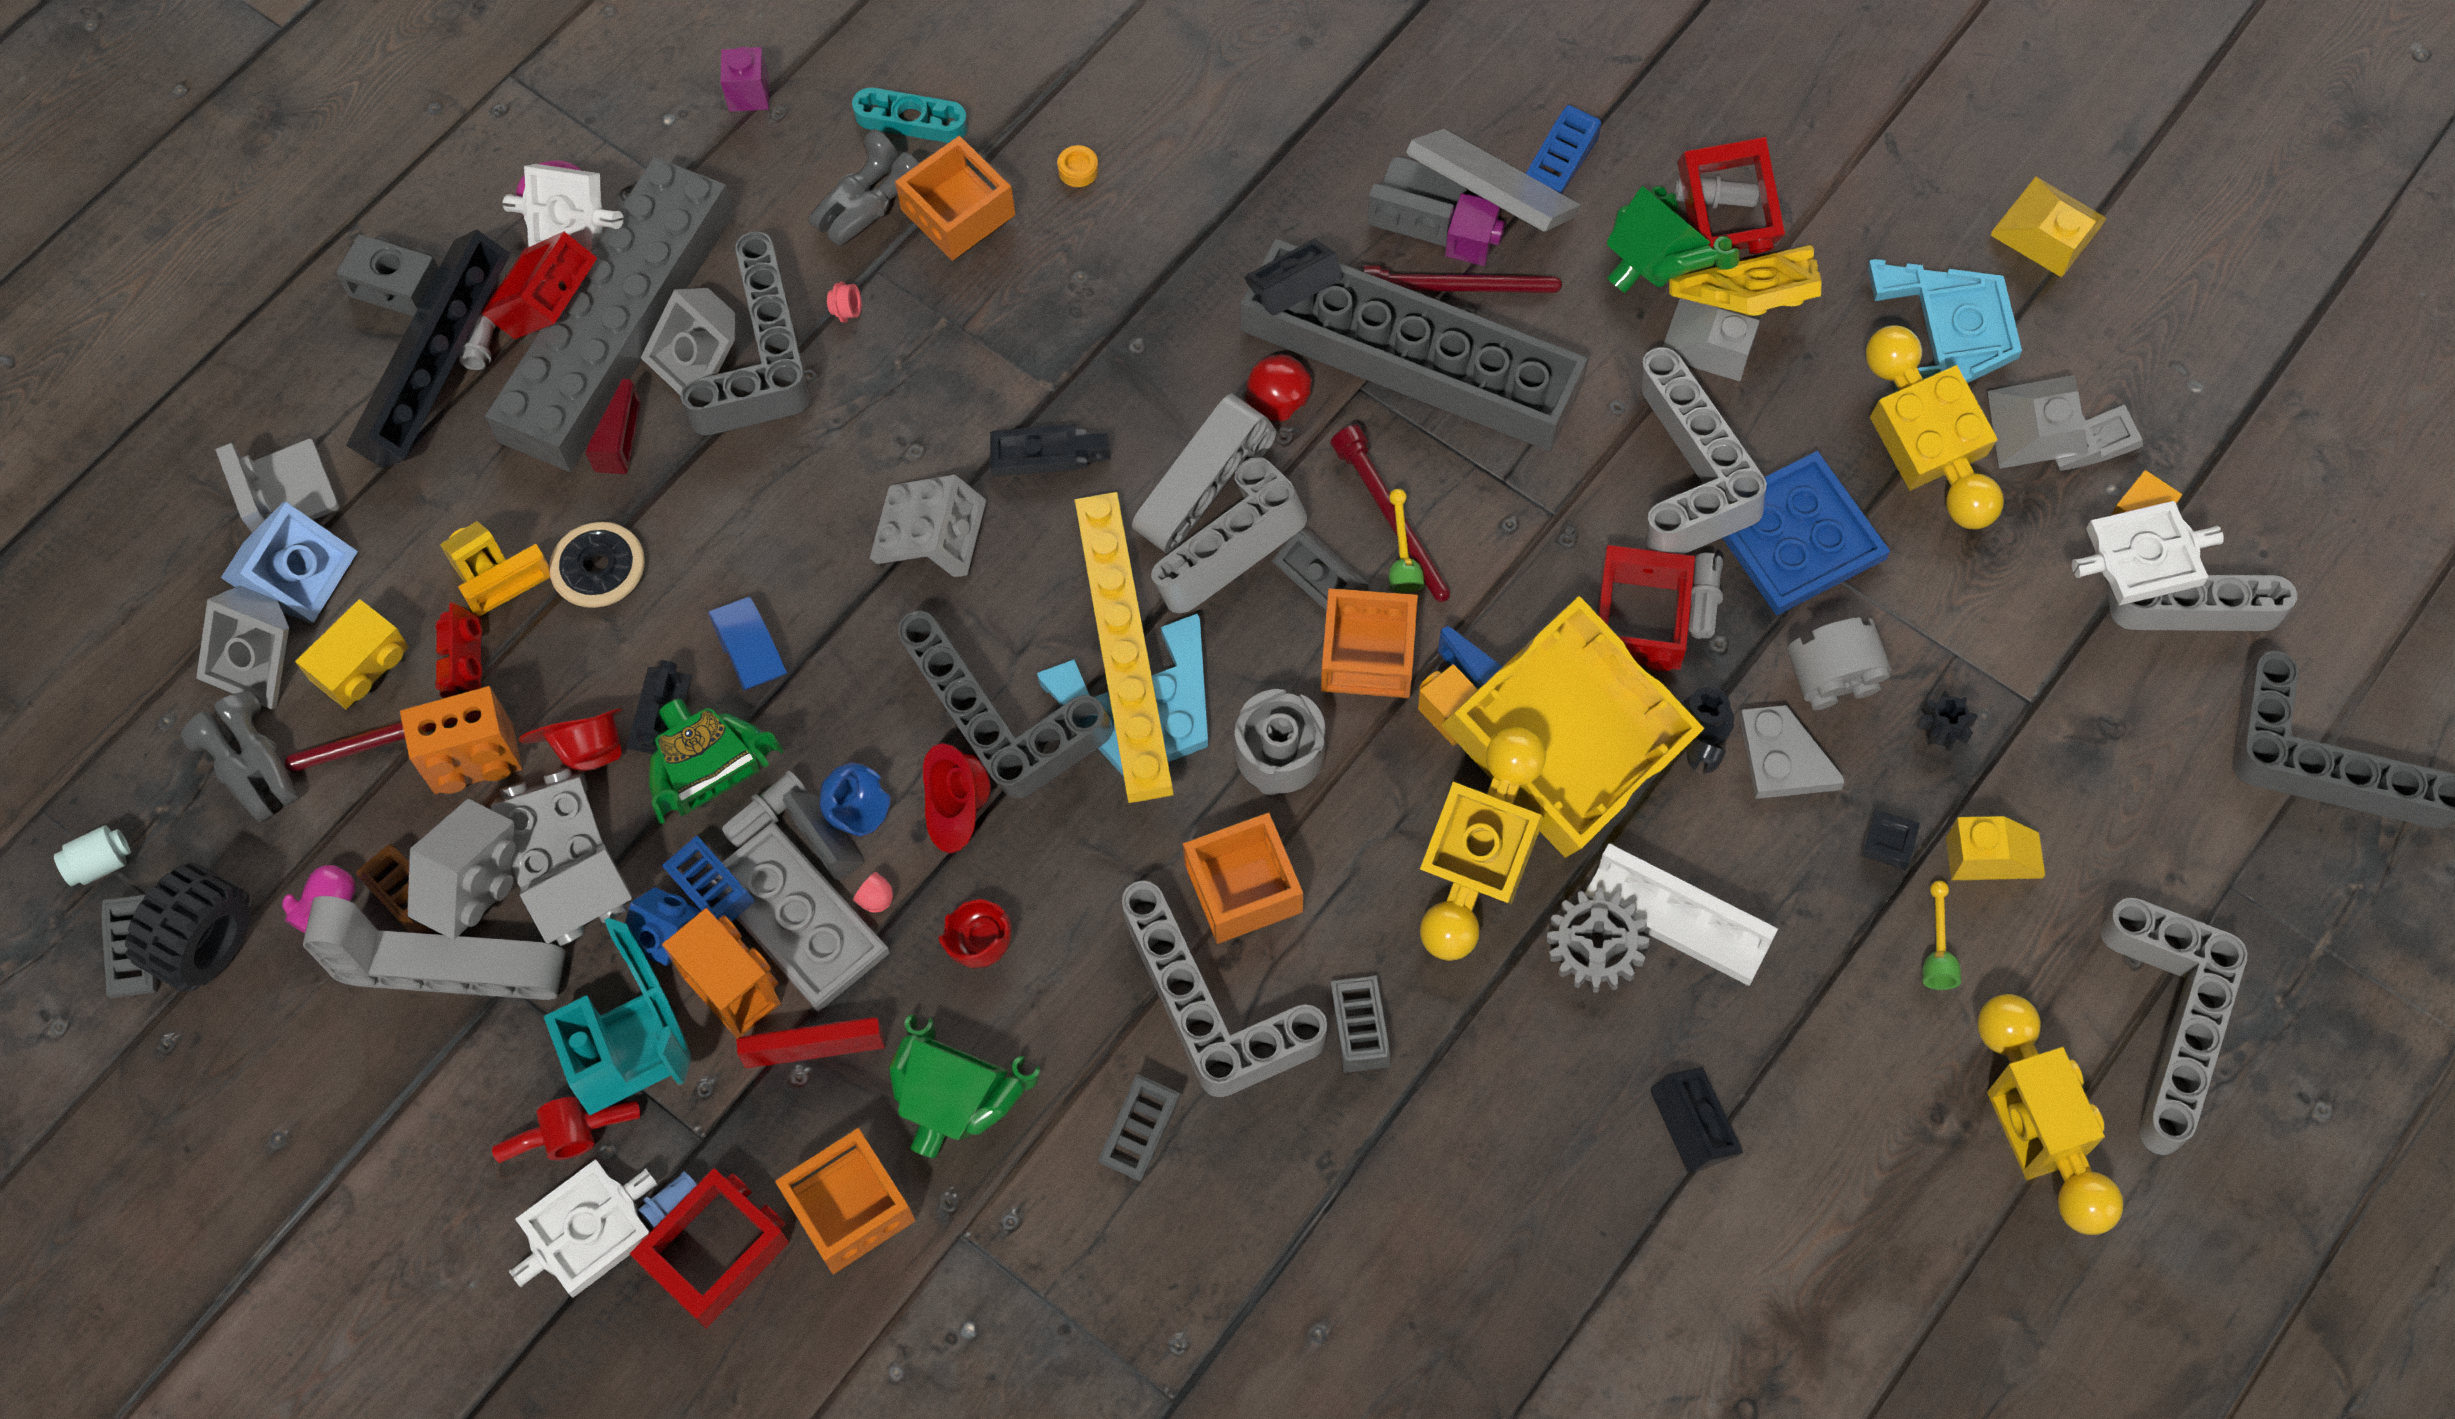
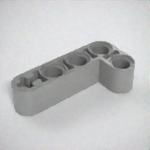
M1232 393L1223 398L1140 507L1133 519L1132 529L1165 553H1171L1175 550L1246 456L1249 458H1262L1270 449L1277 432L1269 419Z
M1250 458L1237 467L1234 479L1244 500L1173 550L1154 566L1151 578L1170 611L1185 613L1196 608L1297 534L1305 526L1307 514L1294 486L1265 458Z
M2208 575L2209 578L2203 586L2140 600L2139 602L2143 606L2136 605L2133 602L2119 605L2110 583L2106 579L2112 619L2119 626L2130 630H2273L2282 623L2295 605L2297 591L2289 580L2275 575ZM2175 599L2181 600L2187 606L2180 605L2175 601ZM2219 599L2228 602L2232 607L2226 606Z

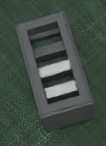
M146 895L102 901L101 920L106 995L109 998L157 993V978L142 970V976L121 979V972L141 970V968L132 964L131 960L122 959V954H126L127 951L125 940H122V937L129 933L130 921L139 903H141Z
M1377 976L1330 981L1343 1073L1390 1067L1391 1057ZM1369 990L1370 998L1343 1001L1342 993ZM1371 1007L1372 1014L1346 1017L1345 1010ZM1374 1024V1030L1348 1032V1027ZM1376 1040L1377 1047L1351 1050L1350 1043Z
M1137 1074L1097 1162L1142 1182L1183 1094ZM1145 1093L1165 1102L1162 1111L1140 1102L1142 1094ZM1134 1110L1156 1119L1157 1122L1154 1129L1131 1119ZM1126 1127L1149 1137L1146 1146L1122 1136ZM1117 1145L1141 1155L1138 1164L1115 1154L1114 1151Z

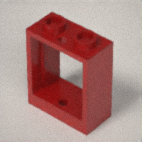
M1766 137L1684 151L1677 161L1689 224L1710 241L1708 246L1714 248L1715 240L1721 236H1711L1699 174L1752 164L1755 166L1766 227L1721 236H1726L1732 240V249L1742 250L1749 248L1750 254H1758L1773 250L1774 244L1785 235Z
M565 231L534 244L522 251L481 314L513 339L553 325L586 277L597 257ZM559 282H563L566 285L564 291L560 290Z
M1607 545L1602 564L1597 615L1608 625L1613 582L1677 590L1672 643L1624 636L1618 637L1624 642L1627 650L1639 665H1647L1648 668L1655 671L1680 670L1687 646L1695 556Z
M715 1168L629 1253L705 1329L717 1319L789 1244V1241L781 1231L786 1223L768 1205L765 1204L760 1210L747 1199L752 1194V1191L735 1174L731 1173L727 1178H724ZM721 1193L763 1234L702 1296L660 1256V1253Z

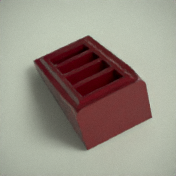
M631 379L621 380L587 447L586 456L593 470L597 473L626 474L629 470L641 407L640 397Z

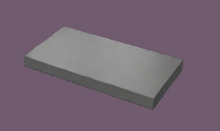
M1444 128L1412 139L1406 151L1408 156L1544 232L1575 218L1581 204Z
M774 822L722 862L755 900L735 920L817 1012L821 1011L890 954L886 945ZM718 875L706 887L710 890L723 878ZM728 886L716 898L718 901L722 900L733 889Z

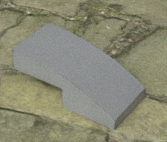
M2124 404L2088 420H2085L2083 416L2088 453L2054 460L2059 471L2079 468L2143 447V440Z

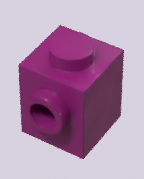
M762 47L721 49L720 83L729 112L769 110V73Z
M1461 193L1447 233L1445 257L1485 266L1492 244L1499 246L1503 236L1505 221L1499 220L1500 207L1481 196Z

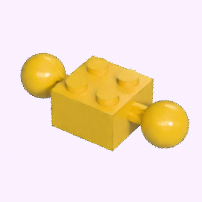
M1897 325L1887 326L1878 330L1870 338L1866 347L1867 364L1878 377L1894 381L1899 391L1880 399L1870 419L1909 491L1945 475L1951 485L1946 498V507L1953 521L1967 529H1982L1991 525L1997 520L2003 509L2004 498L2002 490L1992 478L1982 474H1975L1970 464L1986 457L1998 438L1961 371L1955 365L1923 380L1917 369L1922 357V347L1917 336L1911 330Z
M1519 727L1507 728L1497 733L1490 741L1486 751V762L1493 779L1487 794L1455 782L1452 783L1420 867L1422 871L1453 882L1447 900L1432 906L1423 916L1420 925L1422 943L1427 951L1436 958L1446 961L1458 960L1467 956L1475 948L1479 939L1480 929L1478 920L1472 910L1479 892L1508 904H1512L1544 820L1541 814L1513 804L1519 786L1533 782L1541 774L1546 760L1545 749L1541 740L1527 729Z
M2002 994L1993 997L1986 1002L1978 1015V1032L1987 1047L1996 1053L2007 1055L2011 1064L2007 1066L1987 1091V1094L2027 1181L2059 1170L2065 1183L2059 1191L2058 1208L2065 1223L2073 1230L2082 1234L2099 1235L2112 1229L2120 1220L2123 1212V1198L2118 1186L2107 1176L2092 1172L2086 1156L2105 1136L2103 1134L2104 1121L2102 1115L2094 1104L2089 1103L2082 1088L2083 1076L2081 1070L2074 1060H2069L2064 1047L2038 1054L2034 1044L2040 1034V1017L2035 1007L2028 1000L2013 994Z

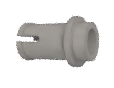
M479 314L458 355L460 363L472 370L483 369L492 358L489 348L496 325L482 314Z

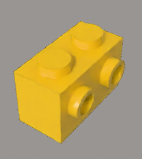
M359 599L295 662L309 681L346 710L355 701L362 699L369 692L372 684L387 669H391L399 663L403 653L409 646L395 626Z

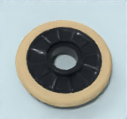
M609 522L585 524L570 531L556 545L549 564L550 578L556 591L564 599L575 605L589 608L608 606L626 597L637 586L644 571V552L635 535L620 525ZM604 556L609 560L608 565L601 572L590 573L585 569L586 564L593 557Z

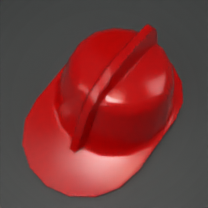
M618 708L596 717L541 727L525 733L518 740L521 743L547 741L565 765L580 771L594 770L618 760L621 756L620 737L614 716L622 712L623 709Z
M941 743L933 746L928 751L923 763L925 819L927 831L932 842L941 851L954 853L962 850L970 841L975 827L976 814L989 799L991 784L988 771L977 754H964L953 745Z

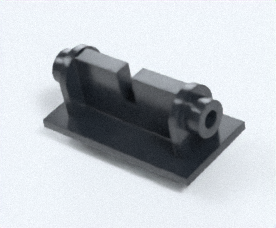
M661 660L658 667L648 666L626 747L628 750L649 754L657 751L658 748L654 739L669 730L659 715L660 709L676 699H682L684 703L686 702L692 675L676 672L677 665L675 663Z

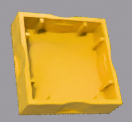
M1580 596L1561 611L1441 724L1491 779H1493V776L1487 766L1486 751L1490 741L1497 733L1507 728L1519 727L1533 732L1541 740L1546 754L1544 768L1533 782L1519 786L1513 803L1544 817L1540 832L1564 858L1586 845L1626 806L1633 792L1647 779L1666 767L1704 729L1659 680L1652 677L1638 665L1627 650L1624 642Z

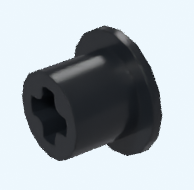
M1704 687L1698 689L1693 695L1682 701L1681 704L1704 728L1696 738L1719 745L1729 737L1734 728V715L1729 699L1723 691L1715 687Z

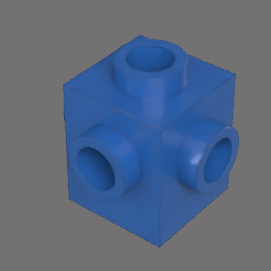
M654 887L630 903L625 924L628 925L646 958L667 966L672 961L662 943L702 911L687 904L682 897L666 893Z

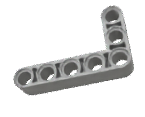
M1660 347L1647 352L1642 364L1641 392L1703 485L1664 500L1651 508L1648 513L1646 545L1648 550L1683 555L1760 521L1764 511L1767 483L1758 467L1681 357L1669 348Z
M1148 881L1134 882L1126 888L1122 897L1126 926L1199 1083L1205 1092L1215 1097L1229 1096L1313 1059L1323 1051L1326 1045L1327 1021L1322 1011L1312 1005L1296 1006L1233 1035H1229L1161 890L1157 885ZM1141 902H1149L1155 906L1152 912L1145 915L1132 911L1133 907ZM1161 941L1169 942L1174 946L1171 952L1164 955L1155 954L1150 949L1154 944ZM1179 981L1188 982L1193 986V989L1185 995H1175L1169 990L1171 985ZM1199 1021L1207 1022L1213 1028L1210 1033L1201 1037L1194 1036L1188 1029L1192 1024ZM1300 1025H1311L1318 1031V1034L1312 1039L1304 1040L1298 1038L1293 1031ZM1261 1043L1269 1044L1275 1049L1274 1054L1265 1059L1253 1056L1250 1051L1255 1045ZM1218 1062L1226 1063L1233 1069L1229 1075L1223 1078L1213 1077L1207 1070L1211 1065Z
M319 896L313 899L303 940V947L333 979L344 984L360 987L538 1000L557 998L566 954L563 948L543 942L458 936L453 940L445 935L379 931L354 903L331 896Z
M2126 898L2118 902L2103 921L2100 929L2103 942L2115 952L2186 978L2139 1130L2141 1141L2148 1150L2155 1154L2167 1155L2178 1150L2193 1136L2197 1128L2247 962L2248 952L2245 944L2231 933L2141 899ZM2119 919L2131 922L2136 932L2124 929ZM2164 936L2176 939L2181 946V950L2171 947L2166 942ZM2210 953L2221 956L2226 961L2227 967L2216 964ZM2198 994L2209 997L2215 1009L2203 1005L2199 1000ZM2185 1035L2196 1038L2201 1044L2202 1051L2190 1047L2186 1042ZM2172 1077L2185 1081L2188 1085L2189 1093L2178 1090L2173 1084ZM2159 1119L2170 1122L2175 1127L2177 1135L2171 1136L2166 1134L2160 1128Z

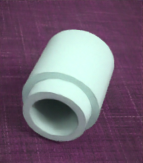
M104 825L62 846L63 850L54 854V860L62 877L70 886L78 883L86 885L126 866L125 856L130 854L131 851L120 830L111 831Z

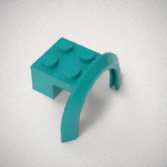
M609 917L604 919L610 936L626 961L643 995L601 1016L587 995L543 1016L568 1085L589 1116L669 1076H672L677 1084H684L691 1063L690 1051L679 1023L640 945L627 924Z

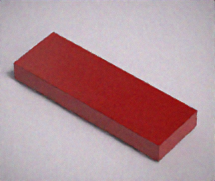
M873 1017L742 1036L736 1039L737 1055L745 1069L884 1049L885 1041L884 1032L879 1020Z

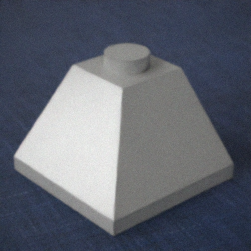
M709 288L674 290L646 345L641 359L681 396L683 388L689 382L718 374L735 340V312Z
M1680 298L1662 348H1669L1675 351L1687 366L1741 381L1763 314L1755 316L1746 315Z
M2075 375L1987 391L1993 431L1998 438L1995 444L1999 469L2088 453Z
M237 586L207 599L196 679L233 694L251 692L256 695L262 706L269 709L276 708L289 626L278 600L243 586Z

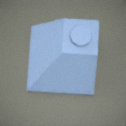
M282 502L243 542L221 578L234 587L243 586L278 600L283 613L308 623H314L358 551L289 503Z

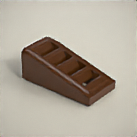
M392 844L385 846L357 870L356 875L409 933L435 934L437 932L421 923L416 925L412 921L413 919L408 917V907L404 911L401 909L408 902L409 882L391 897L388 895L390 891L409 877V861Z

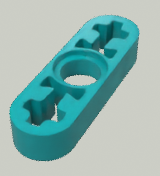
M879 88L862 89L855 94L852 100L855 120L865 129H876L882 132L945 143L951 142L958 136L963 138L968 131L965 109L957 102ZM872 105H877V106H878V107H873V109L871 110V112H865V110H869ZM908 109H915L921 113L919 118L914 121H903L899 118L900 114ZM949 118L955 119L954 121H951L949 123V126H944L942 124L947 123Z

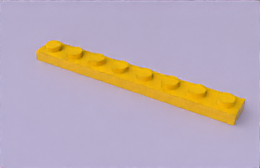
M1117 492L1075 499L1128 803L1174 795L1118 495Z

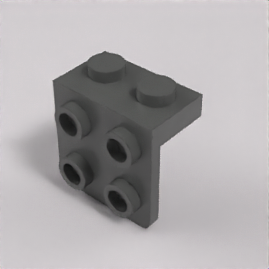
M1395 157L1390 162L1382 185L1374 183L1369 194L1368 225L1446 247L1447 233L1460 194H1466L1468 189L1422 163Z

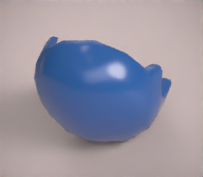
M854 762L834 769L823 781L820 789V809L825 820L833 827L858 837L873 833L885 821L891 804L890 795L880 786L879 779H881V776L871 768Z

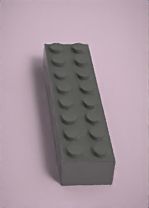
M654 157L619 210L623 215V218L618 219L623 220L621 228H607L592 251L597 260L556 323L541 329L485 415L498 443L571 473L587 448L621 380L630 379L642 361L641 356L673 291L688 288L735 212L726 184Z
M1275 239L1260 267L1298 247ZM1339 263L1342 272V279L1277 315L1272 316L1266 311L1250 287L1240 303L1242 332L1550 452L1584 383L1588 358L1341 263Z

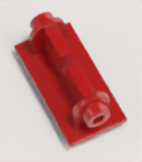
M451 602L449 603V612L442 613L440 619L435 623L436 653L441 656L449 654V657L436 661L435 688L440 691L439 695L443 698L458 695L460 690L469 692L481 688V618Z

